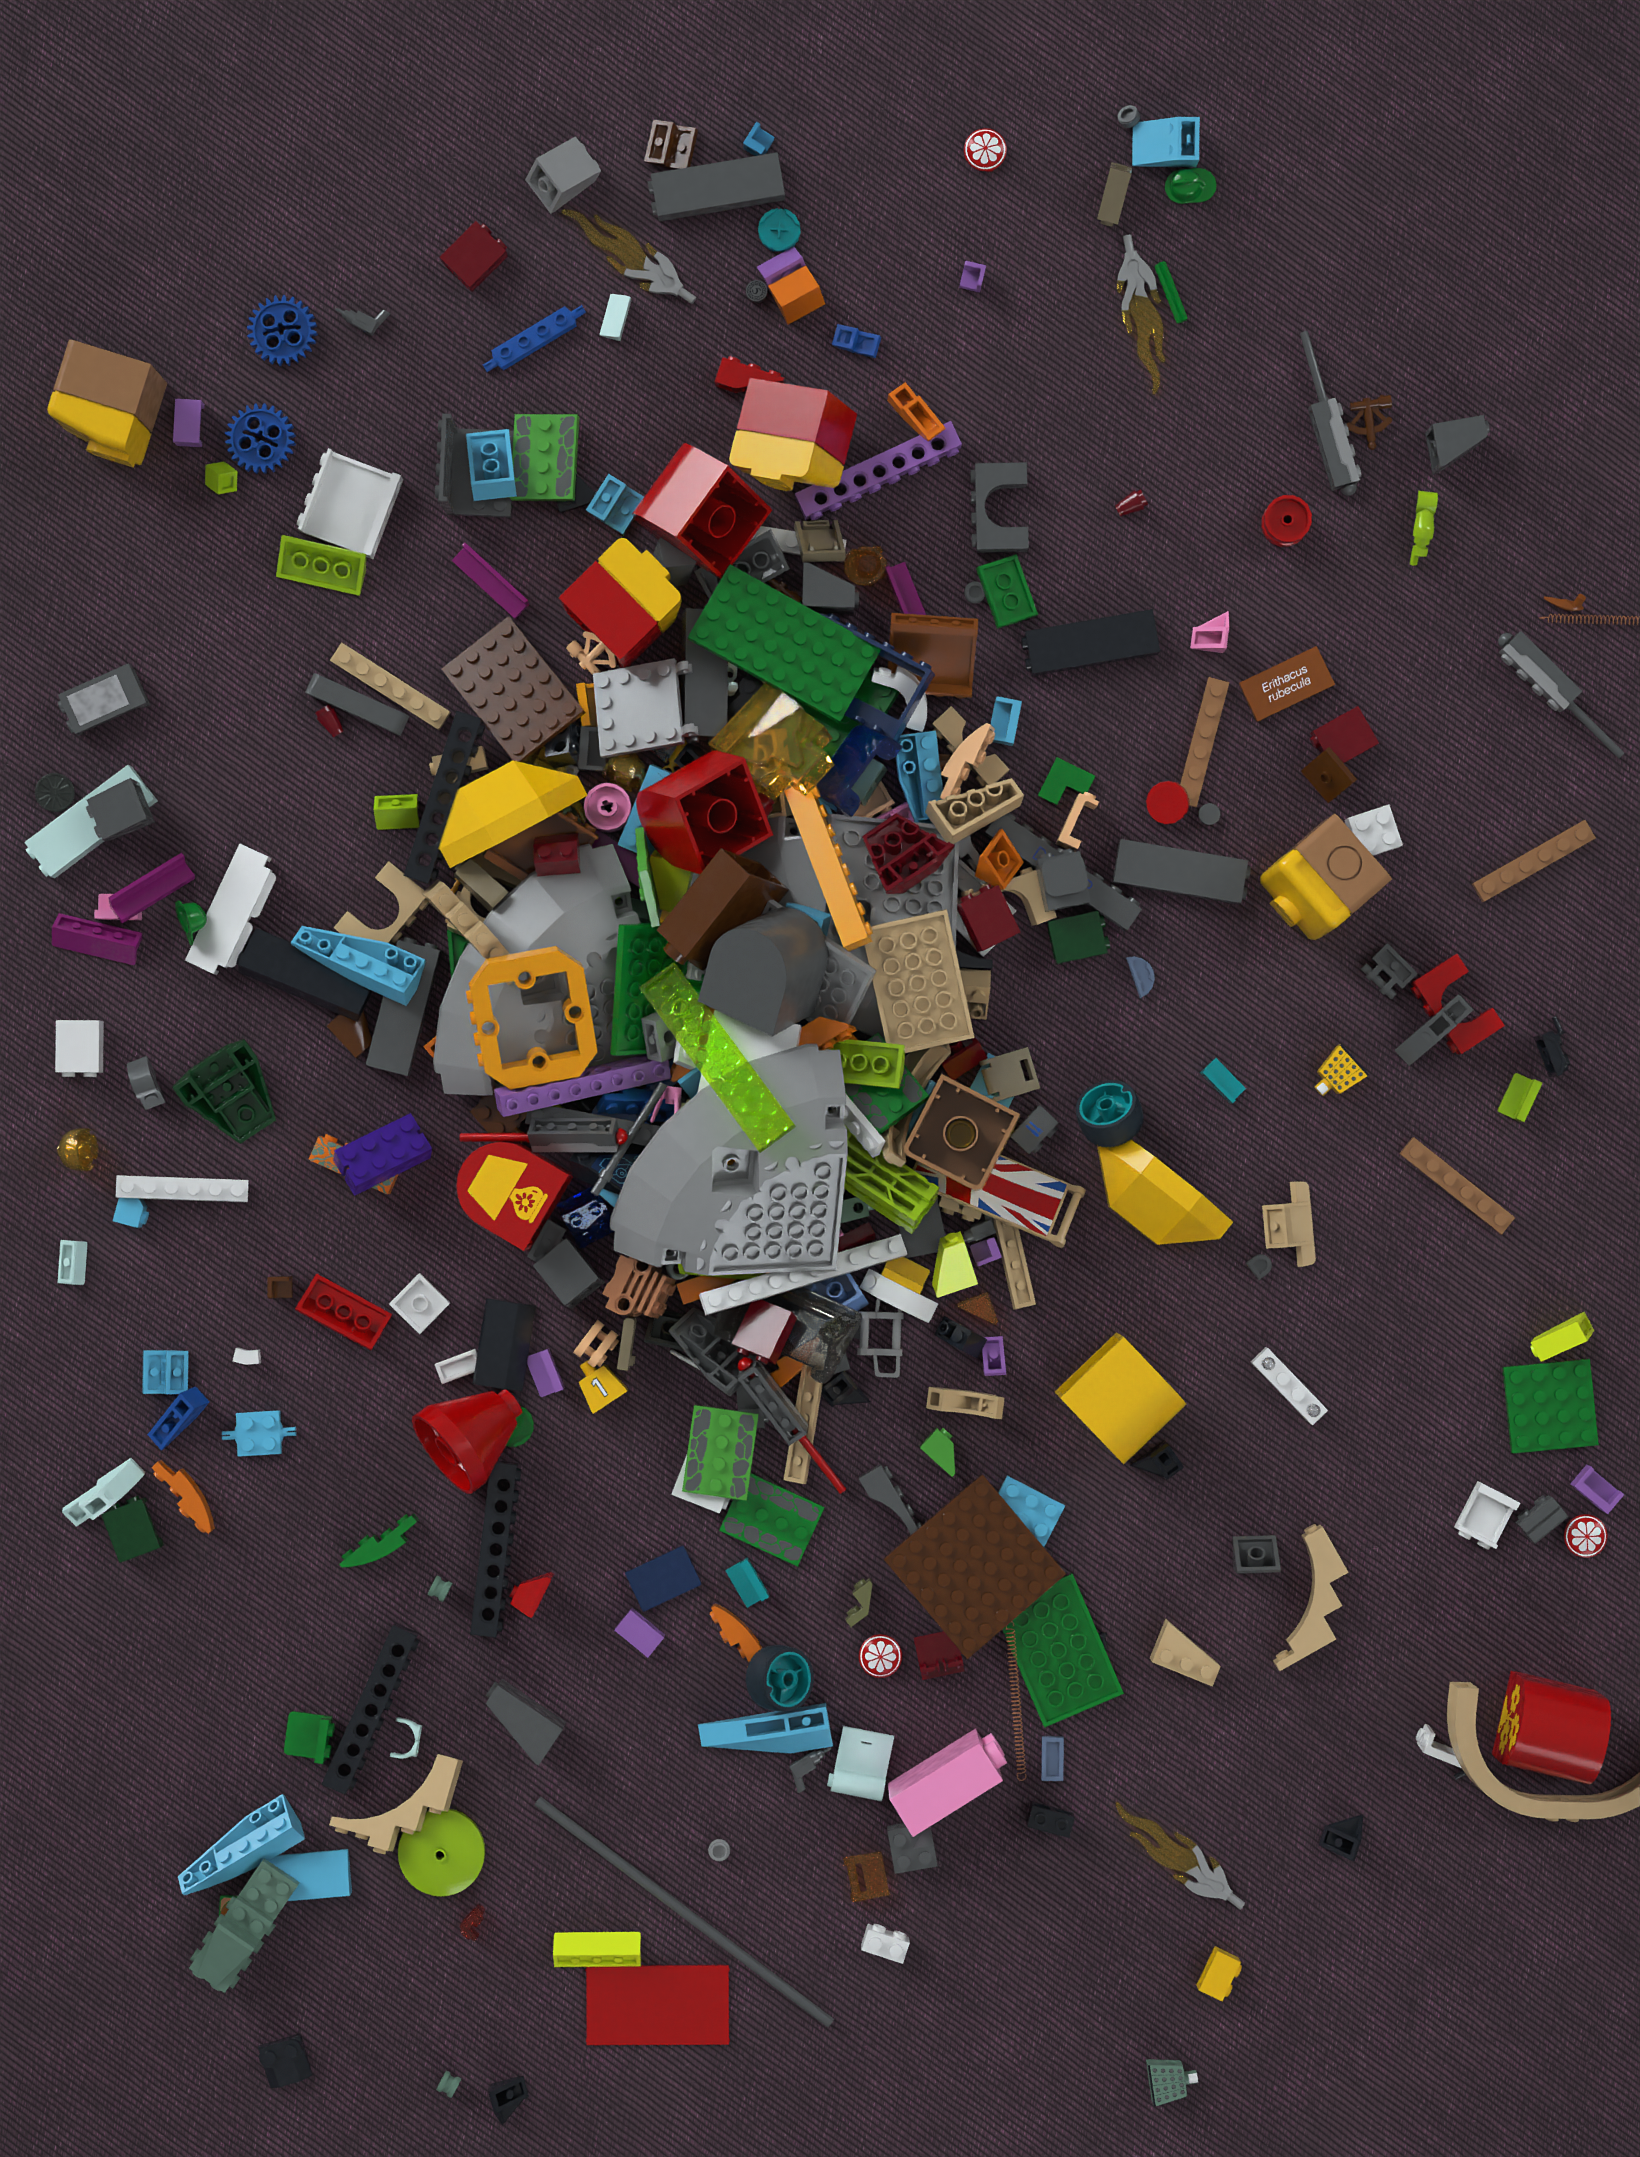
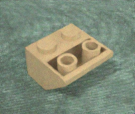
M960 968L970 1018L986 1020L991 970Z

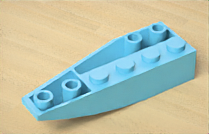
M936 731L901 735L898 743L894 742L898 780L914 822L933 824L925 811L929 801L942 800L940 796L943 791Z
M301 926L291 941V945L331 970L407 1006L418 988L426 963L425 959L387 942Z
M826 1703L799 1707L792 1711H774L698 1724L702 1747L791 1754L833 1746Z
M282 1794L244 1817L178 1876L182 1894L187 1895L237 1877L258 1867L264 1858L269 1861L303 1841L305 1836L301 1822L286 1797Z

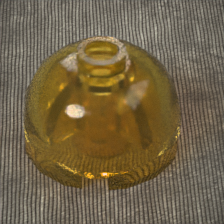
M635 753L614 756L606 763L602 775L604 778L607 775L611 778L609 783L616 784L625 791L632 792L634 788L639 792L646 776V767Z
M89 1128L72 1129L64 1134L60 1140L57 1153L62 1163L71 1170L90 1171L95 1165L92 1162L93 1159H97L98 1144L96 1136L90 1134L89 1131L91 1130Z

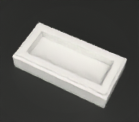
M476 1349L436 1363L435 1367L441 1383L444 1384L474 1373L477 1359Z

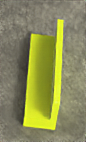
M555 1933L553 1946L554 1967L641 1966V1933Z

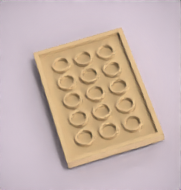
M947 909L871 926L873 942L864 946L869 966L877 970L872 982L886 1043L905 1045V1053L975 1038Z

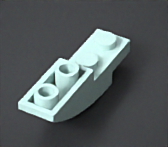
M132 1458L128 1459L98 1479L95 1487L63 1507L62 1513L76 1527L89 1518L94 1520L121 1499L145 1475V1471Z

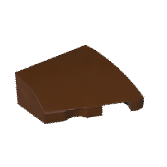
M364 1010L358 1022L339 1014L327 1025L355 1058H359L370 1048L372 1036L369 1032Z

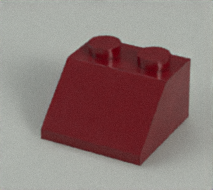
M579 833L535 837L533 849L537 877L581 873Z
M975 1037L949 1043L951 1054L943 1061L941 1067L949 1078L955 1080L988 1057Z

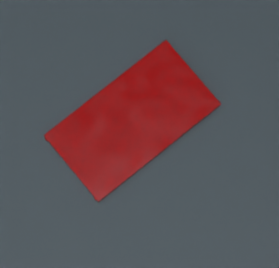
M729 1965L586 1967L587 2045H729Z

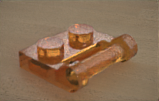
M881 1851L843 1858L844 1865L847 1866L852 1902L890 1895ZM855 1864H862L867 1889L865 1892L860 1891Z

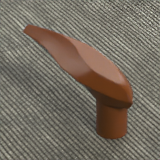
M1578 594L1574 601L1544 596V600L1568 611L1583 610L1582 604L1586 599L1583 594Z

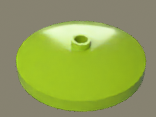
M449 1809L448 1812L442 1811L441 1815L427 1810L421 1832L414 1831L413 1834L403 1832L398 1846V1860L405 1878L416 1889L432 1896H450L466 1889L479 1875L485 1859V1843L478 1826L467 1815L454 1809ZM438 1851L443 1852V1853H444V1857H443V1856L438 1857V1856H437Z

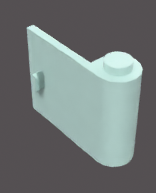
M843 1726L834 1774L829 1773L827 1786L831 1787V1791L882 1801L894 1736Z

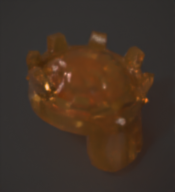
M864 545L858 549H852L846 554L844 572L851 582L859 586L869 585L870 587L874 586L880 579H884L886 575L885 567L888 563L887 559L882 555L883 550L881 547L875 545L867 547Z

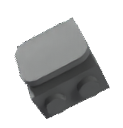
M1072 848L1062 850L1061 855L1053 856L1052 853L1040 855V859L1035 861L1045 912L1084 905L1090 902L1087 887L1088 879L1080 851L1074 852Z

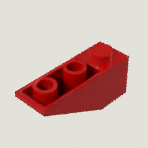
M731 356L728 359L722 358L715 379L716 387L734 393L747 391L750 378L784 383V377H781L779 372L773 370L766 372L760 370L761 367L752 363L745 365L740 363L739 359Z

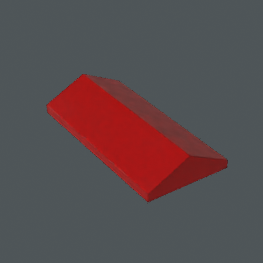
M318 1274L315 1275L295 1308L296 1311L369 1350L373 1349L392 1316L388 1311Z

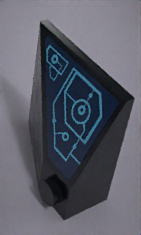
M631 1143L612 1173L614 1176L609 1183L605 1184L603 1189L619 1195L630 1167L646 1146ZM575 1152L569 1159L572 1176L595 1185L602 1168H606L615 1152Z

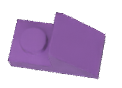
M1003 1336L984 1337L987 1339L982 1349L984 1376L1006 1375Z

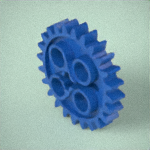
M275 295L274 302L272 303L266 298L267 305L264 306L259 303L258 305L261 310L253 309L256 317H249V321L253 323V325L247 326V329L253 332L247 335L250 340H254L250 343L251 347H257L255 353L257 355L262 353L261 358L263 361L269 357L271 365L274 364L275 360H277L279 366H282L283 361H286L288 366H290L291 359L299 363L298 356L306 358L304 351L312 352L309 344H316L315 340L311 338L318 335L315 330H312L317 327L316 322H310L315 318L314 315L308 314L310 311L308 306L302 309L303 302L301 300L295 304L294 297H291L288 302L285 295H283L281 301ZM295 314L296 318L293 322H286L288 315ZM274 318L275 322L272 326H265L267 319ZM281 327H284L286 330H284V334L281 335L279 332L281 331ZM293 335H299L300 339L297 343H290V338ZM272 339H278L279 343L276 347H269V342Z
M255 403L253 410L247 405L245 413L238 410L239 418L232 416L235 421L234 424H227L232 429V431L225 432L226 436L231 438L226 440L225 443L232 446L227 451L229 454L235 453L232 456V460H239L237 465L240 468L245 465L247 472L252 467L255 474H258L259 469H262L263 473L266 474L267 468L275 472L274 465L277 464L282 468L281 460L283 459L288 462L289 459L286 457V454L294 453L289 448V446L296 445L294 441L290 440L296 437L295 433L289 432L294 427L292 424H287L289 421L287 416L282 418L283 412L281 410L275 414L276 408L273 405L269 410L265 403L261 409ZM252 421H260L257 429H250ZM279 429L280 432L277 437H270L271 430ZM246 430L257 437L263 435L267 441L277 443L278 446H271L262 440L258 442L255 437L243 434V431ZM245 440H251V446L248 449H242L241 447ZM265 448L271 449V454L268 457H261V452Z

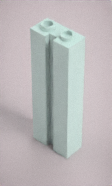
M125 766L24 842L28 847L26 849L27 853L33 860L36 858L41 864L39 869L46 877L48 875L52 878L58 877L104 842L102 838H98L94 830L96 822L94 818H90L86 810V806H88L87 799L132 778L140 783L149 807L158 801L132 766Z

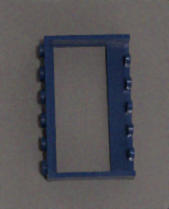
M820 613L822 616L853 632L855 636L881 650L879 656L922 678L899 720L855 697L845 713V716L898 743L902 732L931 680L935 677L931 670L932 666L923 661H920V663L913 661V656L904 651L901 654L894 651L895 647L887 642L882 644L876 642V637L867 632L864 635L857 632V627L848 622L846 625L840 623V619L831 613H828L827 616Z

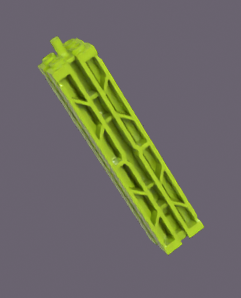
M847 1128L848 1155L844 1189L897 1225L904 1227L910 1234H913L921 1223L922 1218L936 1202L939 1187L934 1183L928 1182V1179L905 1164L900 1168L895 1164L888 1163L883 1157L882 1150L878 1156L872 1157Z

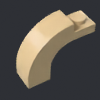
M929 1387L926 1408L1002 1419L1004 1397L967 1390Z

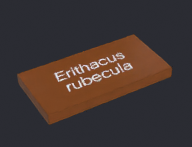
M1317 646L1239 683L1256 722L1335 685Z

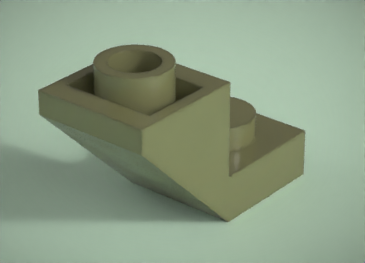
M863 1578L854 1585L855 1589L852 1591V1594L861 1606L858 1607L856 1605L847 1612L846 1622L850 1627L868 1615L872 1591V1580L870 1578L866 1581Z

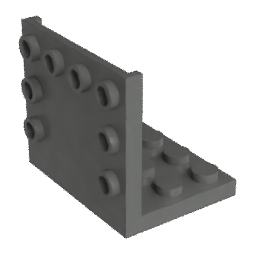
M442 414V420H438V433H440L441 442H437V455H440V463L436 464V477H439V485L435 486V498H437L440 506H442L447 515L511 518L512 500L510 497L474 501L466 434L495 430L460 429L457 427L451 414ZM509 431L511 452L513 453L514 431Z

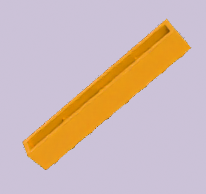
M807 780L785 790L786 798L843 947L850 952L873 942L871 938L873 930L869 922L864 920L865 909L862 903L856 899L855 895L858 894L855 884L849 881L848 875H851L847 864L841 860L840 856L843 855L840 845L838 843L835 844L833 839L836 834L832 825L828 824L825 818L828 817L825 806L823 804L820 805L818 798L821 795L817 786H813Z

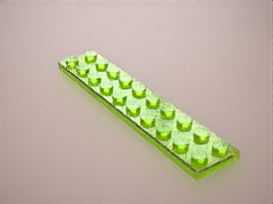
M675 962L639 987L759 1153L796 1127L705 1004L698 1002V993Z

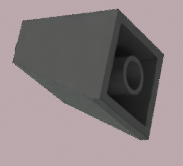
M1484 415L1435 423L1430 426L1425 432L1433 475L1438 474L1484 441L1490 431L1489 423L1485 421Z
M804 563L802 604L817 613L854 614V608H858L859 592H855V585L810 563Z
M132 778L87 799L88 806H86V810L90 818H94L96 826H94L96 835L106 842L155 823L140 783Z
M566 1238L554 1243L552 1246L554 1249L546 1254L544 1252L538 1256L533 1267L564 1306L573 1309L604 1284L605 1281L575 1245Z

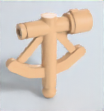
M583 633V637L586 638L584 649L576 640L566 647L572 658H578L580 660L579 665L583 669L587 668L592 675L593 673L601 672L595 664L610 665L611 668L617 667L616 656L594 633ZM591 639L596 640L599 644L589 653ZM606 650L609 660H595Z

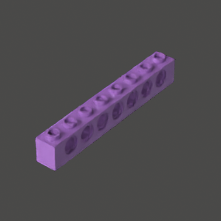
M949 421L943 424L945 430L929 442L919 435L844 470L838 485L846 489V493L842 496L835 494V488L812 485L795 493V499L805 520L811 519V521L819 519L823 516L822 513L827 510L831 512L836 511L842 507V503L847 501L853 503L861 499V495L868 491L870 494L879 491L881 485L889 483V485L901 480L900 476L907 473L909 476L919 472L920 467L926 464L928 467L940 462L939 458L947 455L949 458L958 454V449H961L962 443L952 422ZM934 441H940L943 444V448L935 450L931 444ZM915 450H920L923 452L924 457L915 459L912 453ZM896 459H901L905 465L902 468H895L892 463ZM876 468H881L885 471V475L883 477H876L873 471ZM857 477H862L866 483L859 487L853 481ZM818 495H823L827 501L819 505L815 502V498Z
M647 1054L588 1067L580 1077L511 1090L504 1086L494 1089L497 1109L505 1117L671 1079L668 1060L664 1062L650 1060Z

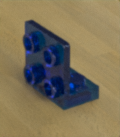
M594 1186L558 1204L561 1216L579 1248H583L614 1232L610 1228L611 1214L604 1204L601 1195L595 1196L590 1192Z

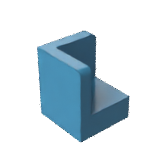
M756 122L743 142V149L754 156L764 155L772 145L774 136L762 130L760 123Z

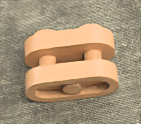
M599 1320L595 1322L573 1352L578 1357H581L583 1353L591 1357L587 1363L593 1368L596 1365L601 1367L608 1357L605 1355L608 1349L613 1351L619 1342L616 1339L618 1334L613 1330L608 1335L601 1330L604 1324ZM595 1337L602 1341L597 1350L589 1346Z

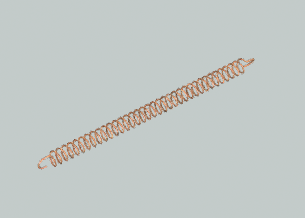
M1580 614L1578 615V616H1580V624H1581V622H1582V621H1581V620H1582V616H1584V624L1586 623V617H1587V616H1588V624L1590 623V617H1589V615H1586V616H1585L1584 614H1583L1582 616H1581ZM1539 617V619L1548 618L1549 623V617Z
M1020 1690L1018 1692H1012L1010 1694H1019ZM1021 1702L1019 1704H1013L1011 1706H1020ZM1015 1736V1737H1014V1738H1022V1740L1024 1739L1022 1736ZM1024 1742L1022 1744H1015V1746H1023ZM1016 1748V1749H1015V1750H1023V1752L1025 1751L1023 1748ZM1016 1760V1762L1023 1761L1024 1764L1026 1763L1024 1760Z

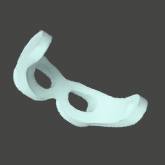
M728 662V672L733 673L732 678L728 677V696H732L738 689V683L733 682L737 676V667Z
M396 1717L397 1722L406 1723L411 1727L415 1736V1743L408 1753L400 1754L394 1752L390 1753V1757L400 1759L417 1757L422 1725H418L406 1718Z

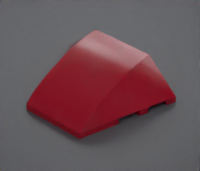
M897 813L862 836L886 894H903L937 871L955 847L954 844L946 843L937 838L936 834H930L920 829L919 825Z

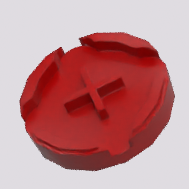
M1165 781L1152 787L1148 793L1146 805L1153 819L1163 824H1171L1184 818L1188 812L1190 801L1187 791L1177 782Z

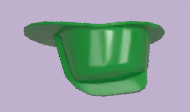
M1180 169L1168 176L1165 182V191L1170 200L1175 203L1204 202L1214 195L1216 180L1211 172L1206 169Z
M177 900L175 902V909L178 920L186 933L189 944L193 946V933L205 926L207 916L196 903L182 904L181 901Z

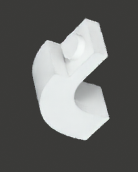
M897 666L895 674L885 667L874 668L871 681L898 690L904 696L908 705L920 683L919 680L908 670ZM925 693L906 725L907 728L923 732L927 719V698Z
M868 1269L859 1287L886 1303L928 1323L938 1306V1303L871 1269Z

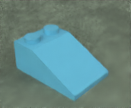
M509 429L466 434L474 501L517 496Z

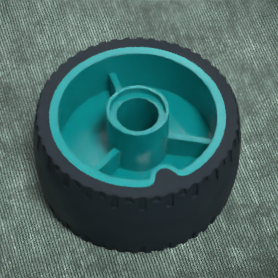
M1118 1080L1101 1081L1090 1086L1081 1094L1076 1103L1078 1124L1087 1140L1096 1146L1115 1147L1133 1139L1143 1125V1110L1137 1094L1130 1085Z
M784 1645L764 1647L751 1658L746 1670L747 1691L753 1701L765 1709L780 1712L792 1711L801 1707L811 1694L814 1683L812 1665L809 1658L796 1648Z

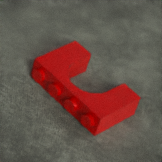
M1454 954L1412 981L1411 985L1413 987L1411 991L1417 999L1421 998L1425 1004L1423 1009L1429 1017H1433L1442 1009L1441 999L1446 987L1469 971L1459 955ZM1489 1008L1469 1022L1458 1023L1456 1027L1445 1035L1448 1039L1446 1044L1452 1053L1456 1052L1457 1055L1463 1054L1505 1025L1495 1010Z

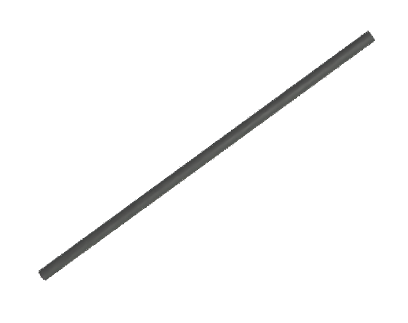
M539 1797L534 1804L537 1808L827 2028L831 2025L834 2018L543 1797Z

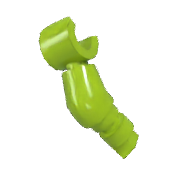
M1418 491L1416 519L1413 530L1414 543L1416 545H1413L1410 565L1412 566L1418 564L1419 556H1427L1428 547L1426 545H1429L1430 539H1433L1434 514L1437 508L1438 493Z

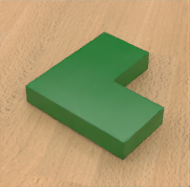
M1056 757L1038 797L1057 806L1066 787L1084 794V792H1088L1095 775Z

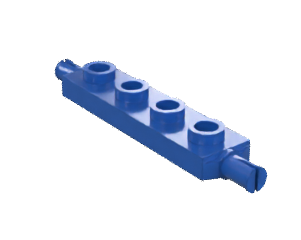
M582 305L573 311H570L565 306L491 350L493 359L482 364L486 372L497 366L504 371L577 327L575 319L585 314L586 311Z

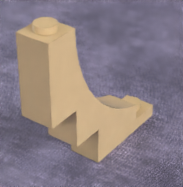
M1316 1524L1307 1527L1304 1530L1305 1533L1301 1535L1306 1544L1312 1567L1311 1593L1301 1621L1286 1639L1291 1650L1289 1652L1287 1650L1281 1651L1276 1655V1659L1273 1660L1279 1671L1336 1640L1324 1616L1342 1606L1330 1583L1347 1574L1348 1571L1321 1525L1316 1526Z

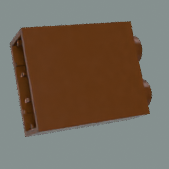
M721 848L657 929L668 941L663 950L676 962L684 965L688 960L695 967L704 971L707 968L709 956L715 942L723 934L762 915L769 900L779 903L789 889L762 863Z

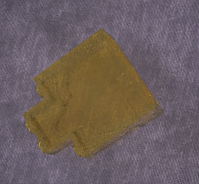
M767 683L751 697L708 743L712 750L745 757L756 789L773 801L788 786L806 796L835 765L827 752L822 750L833 739L825 726L807 714L803 707L789 696Z

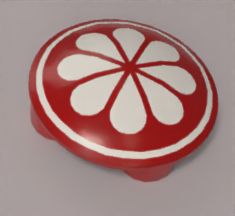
M988 128L978 129L966 139L964 157L977 170L992 172L1003 163L1006 157L1007 147L1005 140L995 130Z
M1588 1514L1578 1515L1567 1522L1564 1531V1541L1569 1551L1576 1556L1583 1558L1593 1557L1599 1554L1605 1547L1607 1530L1602 1521L1597 1517Z
M878 1634L870 1636L864 1641L859 1651L861 1667L867 1674L877 1678L888 1677L895 1673L902 1661V1652L899 1644L887 1635Z

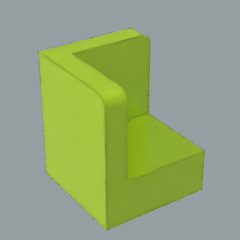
M226 462L206 464L205 485L217 494L237 491V470Z

